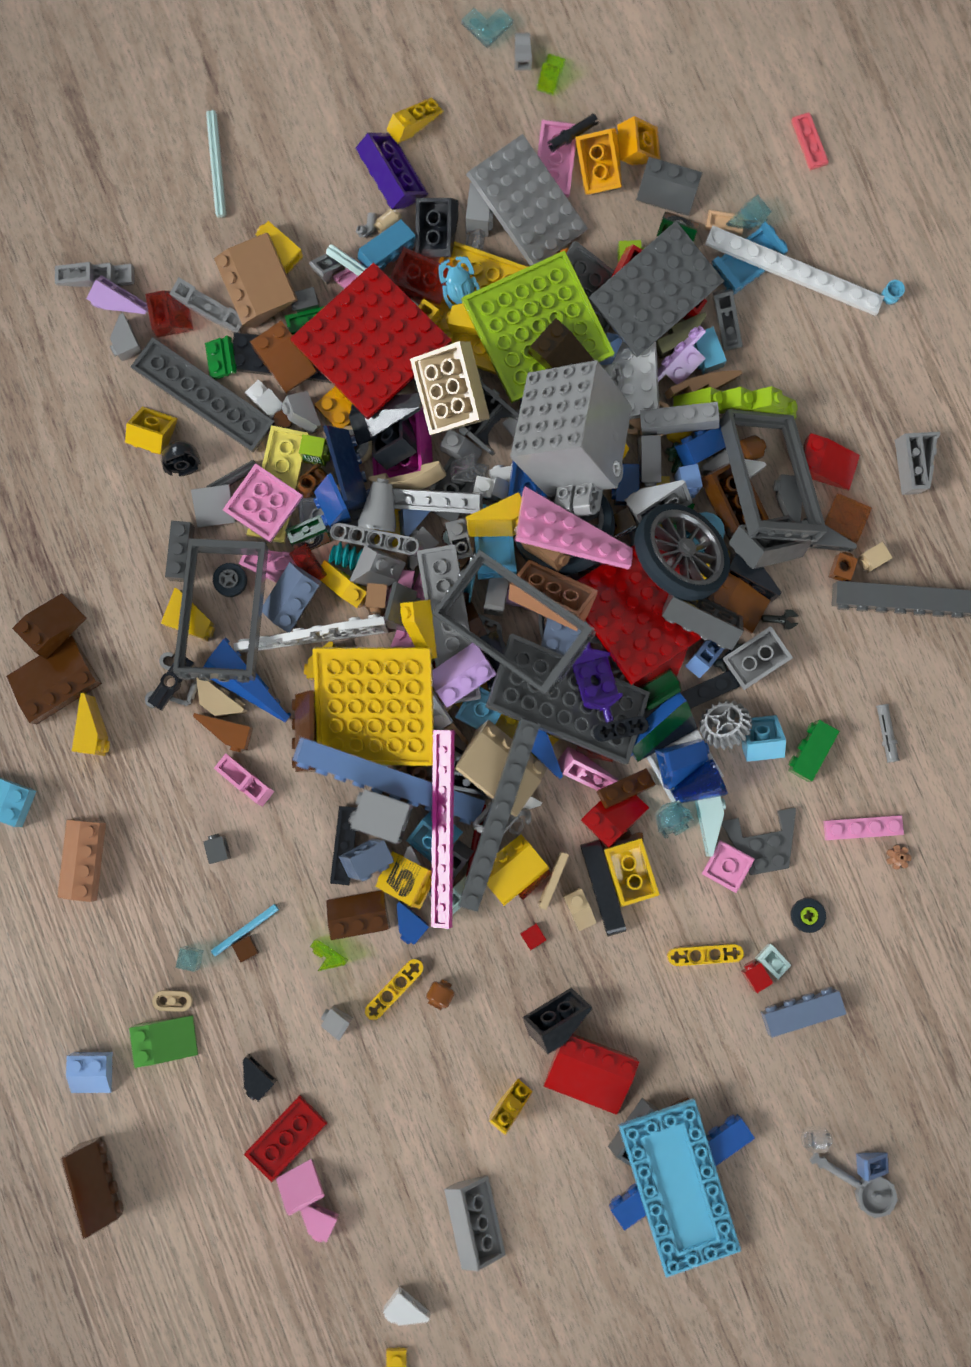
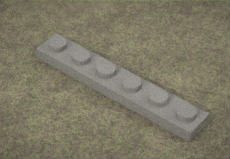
M393 488L394 508L473 514L482 510L483 493Z

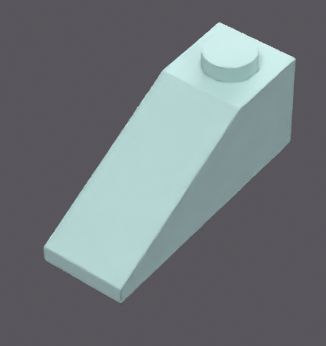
M720 795L694 799L705 854L708 857L714 854L724 816V809H726L725 800Z

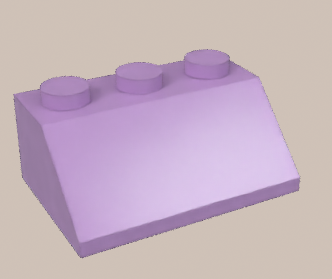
M472 643L432 670V682L435 691L448 708L497 673L482 650Z

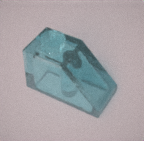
M757 194L747 201L726 224L728 227L751 230L757 225L761 227L764 222H767L768 219L766 217L772 211Z

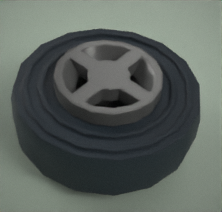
M235 563L222 564L213 574L214 588L223 596L235 597L245 590L247 575Z

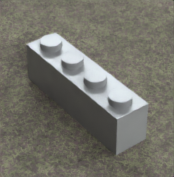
M718 402L640 410L642 436L719 428Z

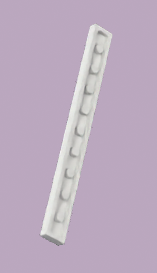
M712 226L705 243L708 247L874 316L878 314L884 299L882 295L716 226Z

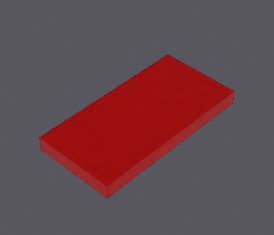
M299 1095L243 1155L272 1183L328 1122Z

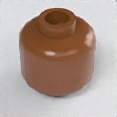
M752 435L740 441L744 459L756 461L764 456L765 449L767 448L764 439H760L757 435Z
M443 979L440 982L434 981L426 994V998L429 1000L428 1004L439 1010L448 1008L455 995L454 990L451 989L452 984Z

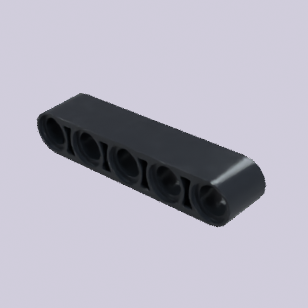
M600 840L581 844V851L607 937L626 932V926Z

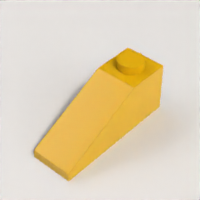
M327 560L323 561L315 576L354 607H362L366 602L367 587L351 582V576Z
M420 600L400 603L402 623L414 646L431 647L432 659L437 658L431 601Z

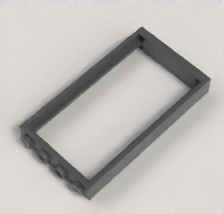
M728 409L719 420L749 538L817 542L827 532L794 416ZM735 425L782 430L808 524L761 521Z
M189 538L173 672L179 679L190 680L191 678H198L202 681H210L211 678L222 682H229L232 679L241 683H248L249 680L255 681L269 551L266 542ZM198 553L258 556L246 669L185 667Z
M479 550L477 554L474 553L470 558L466 569L461 570L458 574V580L455 584L447 589L444 599L436 604L433 615L549 698L595 636L596 631ZM483 563L581 631L544 683L447 615Z

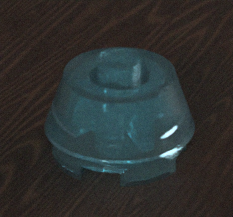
M679 801L664 804L655 814L658 832L664 838H668V834L674 833L676 836L689 828L687 824L694 822L692 812Z

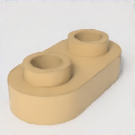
M161 990L153 996L152 1003L154 1008L159 1011H186L192 1006L193 997L188 991ZM161 997H166L167 1002L162 1003ZM181 997L186 998V1004L181 1003Z

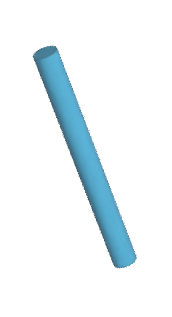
M273 904L211 950L212 954L216 957L279 910L277 905Z

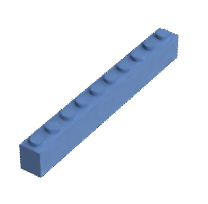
M300 737L292 759L298 762V767L307 770L309 766L317 768L316 773L325 776L328 773L334 774V779L346 782V779L352 780V785L364 789L366 785L372 787V792L382 795L384 791L390 793L389 797L400 801L402 797L408 799L407 804L418 807V804L425 805V810L432 812L433 783ZM454 791V815L460 817V822L470 825L471 821L474 822L481 814L485 801Z

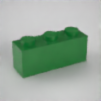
M821 720L810 723L806 730L808 735L800 741L797 747L799 749L797 755H793L788 763L790 766L788 771L807 782H813L840 732Z

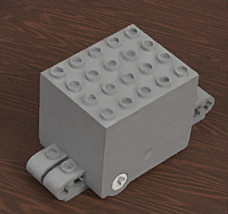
M596 360L527 374L510 457L546 495L556 496L554 502L556 505L575 516L593 515L599 512L603 490L618 488V483L623 477L622 460L632 407L621 392L623 379L621 378V368L618 363L601 366Z

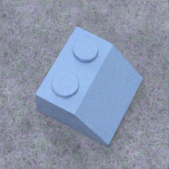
M73 1052L67 1055L66 1078L71 1093H111L113 1052Z

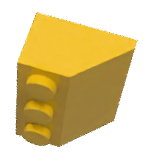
M520 834L497 853L487 886L505 906L550 868L524 836Z

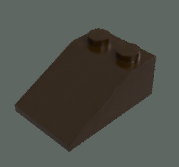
M557 318L551 322L528 350V353L546 370L595 361L574 334Z

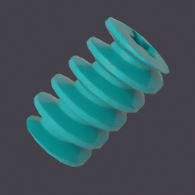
M340 541L337 546L333 545L329 556V563L335 560V565L339 566L342 563L343 568H347L349 565L350 570L353 571L363 549L361 548L357 553L356 546L349 550V544L342 548V542Z

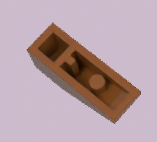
M196 713L193 714V717L225 745L231 746L230 750L240 753L242 749L248 750L253 731L252 727Z

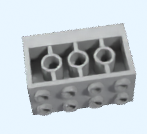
M364 789L363 793L359 792L356 799V804H359L357 811L352 812L349 823H352L351 828L396 844L401 843L414 806Z

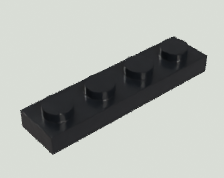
M339 806L330 884L350 885L351 878L348 877L339 856L352 850L355 846L356 830L351 828L352 823H349L352 812L357 811L355 807Z

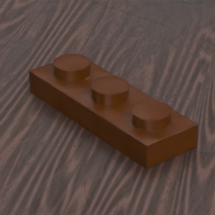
M647 768L599 789L596 793L605 809L653 788L656 784Z

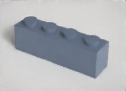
M832 987L822 989L821 993L816 995L808 993L802 996L803 999L797 1001L789 999L784 1001V1005L765 1007V1011H762L761 1015L767 1034L770 1037H776L846 1015L840 992L832 989Z

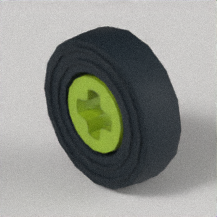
M803 898L793 905L791 921L799 931L814 933L824 926L826 911L819 901L812 898ZM807 910L810 913H813L811 920L804 918V915L807 914Z

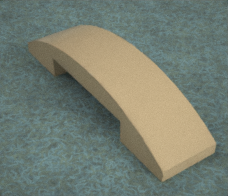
M436 461L421 465V471L391 478L384 473L369 477V481L372 484L373 481L377 482V478L387 479L393 488L421 490L443 479L446 476V472L441 463Z

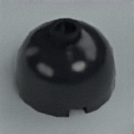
M174 441L168 444L162 452V467L168 475L173 476L172 473H178L179 476L190 475L198 470L199 464L201 465L197 449L189 442Z

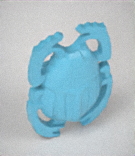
M456 256V260H461L456 267L446 265L450 262L449 259L439 265L441 284L446 282V285L442 286L443 297L449 309H451L453 304L448 300L447 295L456 304H461V298L474 292V287H476V291L480 289L476 278H470V275H474V269L468 257ZM461 263L466 264L469 271L461 267ZM445 268H448L447 277L444 278L443 271Z

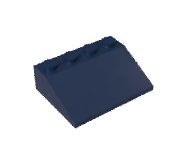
M328 425L323 426L348 512L362 509L370 490H366L364 486L367 479L365 472L360 471L359 464H362L360 454L355 453L354 446H357L355 436L350 435L348 429Z

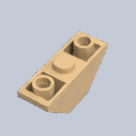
M196 678L199 704L214 716L223 717L245 714L247 712L244 708L245 704L238 698L233 700L229 697L230 692L224 687H216L213 684L215 681L211 679L210 681H202Z

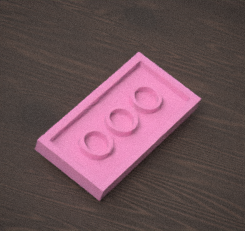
M542 120L537 155L565 196L569 198L576 139H573L569 145L566 144L560 147L555 152L549 149L547 142L558 136L562 130H567L575 124Z

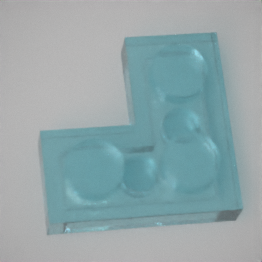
M473 8L461 20V24L488 48L513 24V19L501 8L489 19H486Z

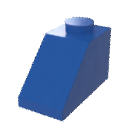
M399 901L397 904L399 933L401 934L400 938L408 945L410 943L415 945L430 925L402 901Z

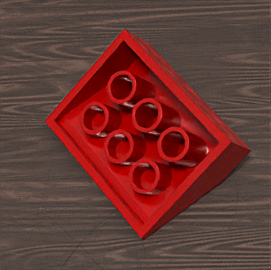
M572 1034L563 1046L556 1049L543 1087L617 1115L632 1084L639 1060L631 1055Z

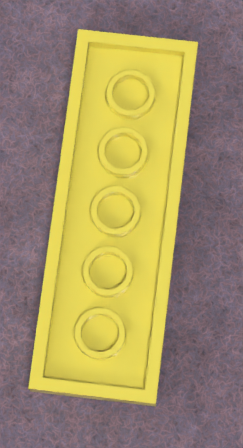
M271 425L262 468L296 490L303 464L299 454L302 434H309ZM291 515L272 541L285 543L287 536L285 529L289 527ZM248 528L247 536L264 539Z

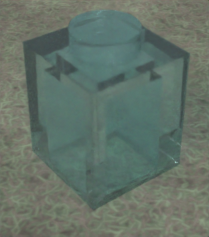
M187 946L181 947L175 968L196 972L200 969L204 950Z

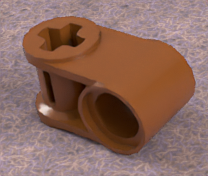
M320 463L315 464L299 478L296 491L302 494L303 498L311 497L328 475L321 468Z

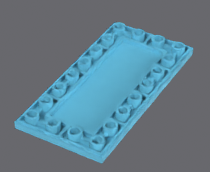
M691 1099L618 1124L665 1277L667 1278L741 1252L695 1100Z

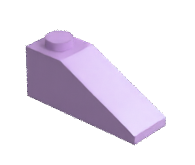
M102 275L95 280L87 296V300L91 301L93 306L106 310L146 314L152 307Z

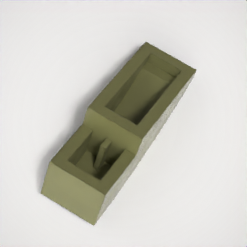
M704 312L675 324L669 329V335L656 340L659 358L663 359L674 353L675 347L689 337V332L703 324L707 316Z

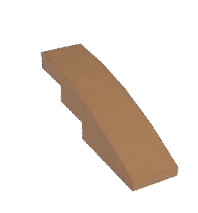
M741 370L703 374L670 387L664 394L667 399H670L681 392L685 394L709 387L718 390L736 380L743 373Z

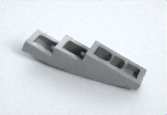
M90 262L55 266V284L59 286L92 287L95 280L101 275L118 286L135 285L134 266L132 264L113 266L111 263L93 265Z

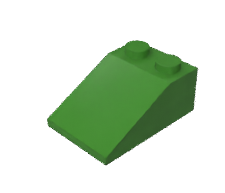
M193 1015L135 1024L129 1028L134 1068L198 1055Z

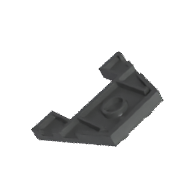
M796 808L777 811L780 831L744 838L742 837L739 818L722 821L721 825L734 847L755 858L748 871L749 875L789 868Z

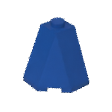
M697 739L655 750L663 787L668 790L672 789L709 760L708 754H710V750L704 740Z

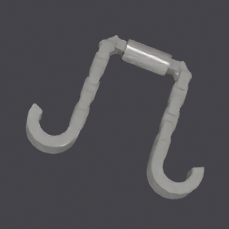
M170 652L163 653L159 659L161 667L169 670L171 666L165 664V659L167 657L173 658L175 655ZM191 678L194 680V683L190 686L186 701L173 696L170 701L185 706L192 704L191 701L192 699L194 700L198 690L197 679ZM154 691L148 692L145 696V703L150 708H155V706L147 702Z
M481 795V796H480V800H483V801H485V800H487V799H492V798L489 797V796H485V795ZM493 799L473 822L474 830L481 834L484 826L479 824L488 815ZM522 808L518 816L514 817L511 815L504 834L520 816H526L525 822L527 825L530 824L532 821L530 810Z

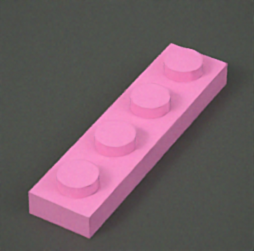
M902 816L823 821L825 840L904 835Z

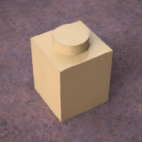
M881 542L859 556V563L869 573L893 557L884 543Z

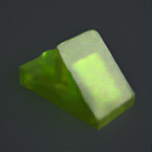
M548 53L547 59L542 65L536 90L554 96L566 59Z
M315 939L310 946L315 955L320 958L326 957L318 971L344 966L348 962L347 958L318 939Z

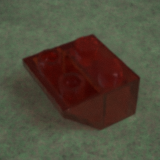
M162 290L145 294L151 328L157 338L194 330L190 308L170 295L171 291Z

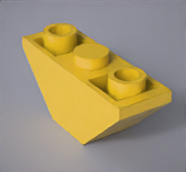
M517 1079L489 1115V1122L506 1135L533 1091Z

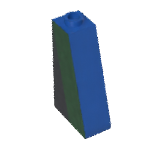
M680 692L666 700L646 718L648 729L645 733L637 735L631 756L639 762L655 753V750L664 748L698 729L689 705Z

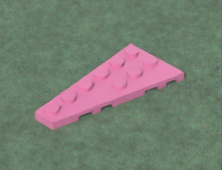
M524 487L515 541L625 569L631 567L633 554L631 547L531 489Z

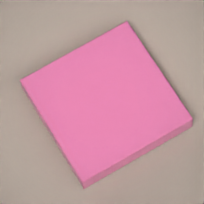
M720 840L702 874L737 893L755 858Z
M311 1159L276 1178L286 1213L289 1216L325 1196L315 1164Z

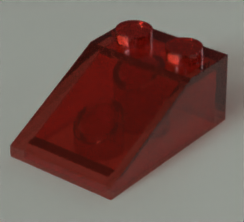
M404 247L390 279L408 297L419 300L425 299L431 303L441 304L443 299L442 286L446 285V282L441 284L439 279V265L441 263ZM445 268L443 271L444 278L447 277L448 268Z

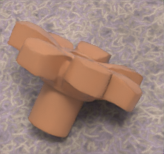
M894 845L893 850H887L886 854L890 858L886 861L890 865L893 864V869L899 870L900 866L902 868L908 867L906 861H911V855L906 854L908 852L906 847L900 848L899 845Z

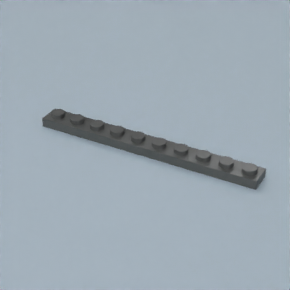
M523 718L519 720L458 903L459 907L476 912L479 910L540 727L539 723Z

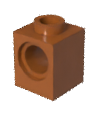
M848 552L837 554L828 577L838 581H851L858 559ZM841 562L847 565L846 571L840 567Z

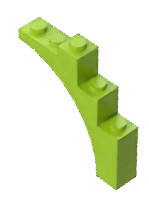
M773 386L754 391L743 387L725 391L709 387L673 397V407L718 402L719 414H724L728 409L793 415L794 419H797L796 412L798 406L796 400L784 396L782 390Z

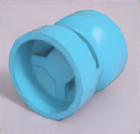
M899 280L890 281L881 293L884 296L883 302L889 305L895 304L905 292L904 284Z

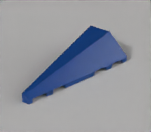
M225 637L207 659L204 667L246 669V664L240 658L241 654L232 649L228 644L230 641ZM257 673L255 681L249 680L248 683H241L232 679L229 682L211 679L283 722L288 721L291 717L290 712L286 713L279 705V699H274L269 693V687Z

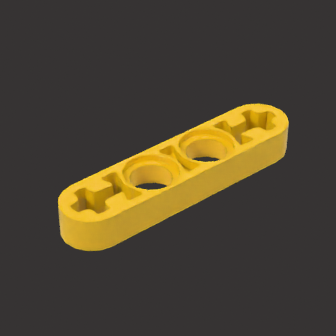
M737 944L675 947L668 951L667 960L674 966L733 963L742 960L744 951ZM723 948H725L726 952H732L733 948H735V950L739 951V954L736 955V958L732 955H725L727 959H724ZM712 949L720 951V957L716 960L710 958V951ZM687 950L686 957L688 962H685V958H678V962L671 959V956L676 951L679 955H685L684 951ZM693 950H698L701 954L698 961H693L690 957Z
M417 958L409 960L368 1003L365 1008V1015L368 1019H379L421 975L424 968L421 960ZM418 963L419 972L413 971L410 975L413 979L410 980L409 976L403 973V971L406 970L408 973L411 969L410 964ZM400 976L407 980V984L404 987L396 985L395 981ZM385 991H390L393 994V999L389 1002L384 1001L382 998V994ZM378 998L380 1003L386 1007L383 1009L381 1005L377 1010L379 1014L371 1015L369 1007L374 1008L379 1003L375 1001Z

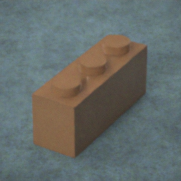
M367 583L365 607L370 615L379 614L380 617L385 616L390 593L387 585Z

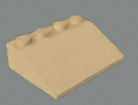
M459 341L410 359L430 435L490 419L471 342Z
M487 720L475 730L455 769L493 799L513 739L490 720ZM531 754L511 811L514 817L518 816L542 781L547 767Z

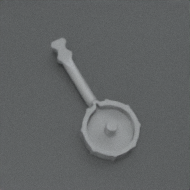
M817 1152L813 1153L810 1159L812 1164L817 1163L819 1168L828 1170L856 1188L854 1191L856 1201L862 1211L874 1218L891 1214L898 1201L893 1183L882 1176L871 1181H865L863 1178L859 1181L828 1162L824 1156L819 1157Z

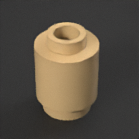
M389 209L376 220L377 223L374 226L381 234L401 220L402 216L396 209Z

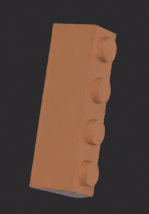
M528 560L517 574L518 577L582 621L586 620L598 593V590L531 560ZM510 583L508 600L578 631V628L513 583Z
M78 820L66 821L58 898L86 902L97 901L106 823Z

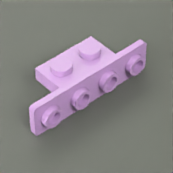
M699 325L693 328L688 334L689 337L675 347L674 353L664 358L661 363L662 365L658 368V382L667 375L672 381L679 384L685 381L706 359L693 346L706 332L703 327Z

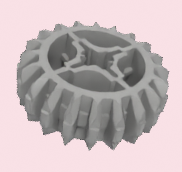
M726 700L722 704L719 701L718 705L712 704L711 709H706V714H701L702 720L699 721L702 737L710 746L714 745L716 749L720 746L723 750L727 746L733 749L734 744L740 746V741H746V735H750L749 729H752V718L748 710L741 703L737 704L735 701L730 703ZM735 717L740 719L739 723L735 722ZM712 727H716V733L712 731Z

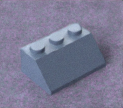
M289 562L263 604L262 612L273 624L289 633L295 628L323 582L292 562Z

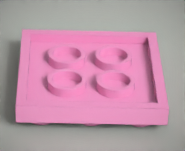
M255 463L225 505L223 511L271 543L299 504L303 495Z

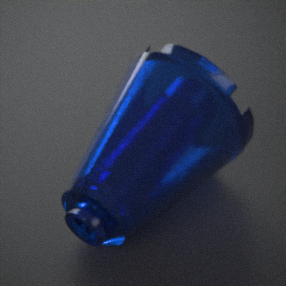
M713 758L702 764L677 784L674 790H671L675 800H680L681 803L729 794Z

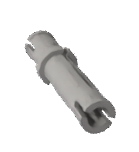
M889 704L878 705L876 708L883 737L882 746L885 748L887 763L900 761L896 747L898 742L894 737Z

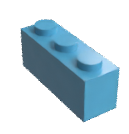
M399 220L362 246L358 251L357 259L366 268L374 262L383 271L387 264L391 261L395 262L405 251L409 252L414 247L416 235L402 220Z

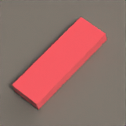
M810 112L793 117L791 122L809 169L813 170L827 165L829 161Z

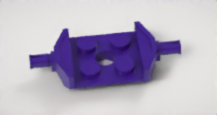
M589 642L573 664V671L584 707L603 711L606 722L614 720L610 708L623 694L618 693L608 661L610 652L593 649ZM591 676H595L598 679L597 686L591 683Z

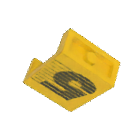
M392 851L391 856L394 862L389 864L390 867L382 871L375 887L409 906L420 909L432 886V871Z

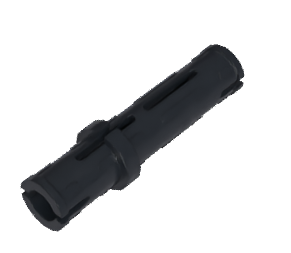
M592 113L569 129L562 130L558 136L547 142L549 149L555 152L560 147L566 144L569 145L575 137L580 136L599 124V121H596L598 120L597 116Z

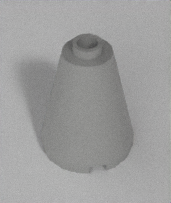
M377 478V482L373 481L358 521V527L395 532L393 486L389 484V480Z

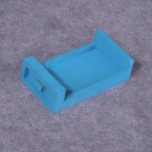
M764 222L757 231L746 238L783 255H786L788 252L785 241L780 240L776 235L775 229L768 225L767 222ZM728 254L716 257L711 263L724 280L722 284L726 289L731 288L733 294L739 292L766 271Z
M482 504V509L488 507L486 504ZM513 536L474 537L476 554L481 550L517 575ZM484 563L477 572L478 579L503 578Z

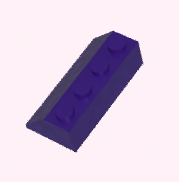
M367 133L355 148L366 165L369 174L375 180L378 189L385 197L388 206L391 209H405L416 203V198L427 197L428 192L400 145L389 133Z

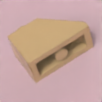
M577 888L563 895L579 931L597 923L582 888Z

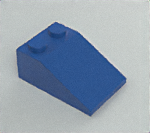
M330 473L314 491L316 498L313 500L317 509L321 508L324 513L321 516L324 525H329L331 529L335 523L347 524L352 520L334 478Z

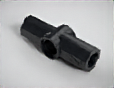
M186 657L185 667H192L194 662ZM174 663L167 673L161 677L159 685L147 701L163 711L173 694L180 689L181 683L184 680L179 679L173 672ZM175 678V684L168 687V679Z

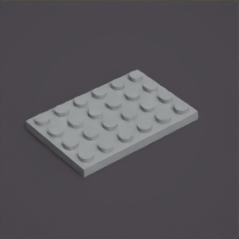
M523 134L466 174L530 266L553 256L588 229Z

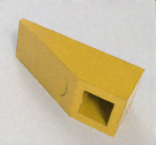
M431 97L394 113L386 130L397 143L403 142L413 137L442 114L443 109Z

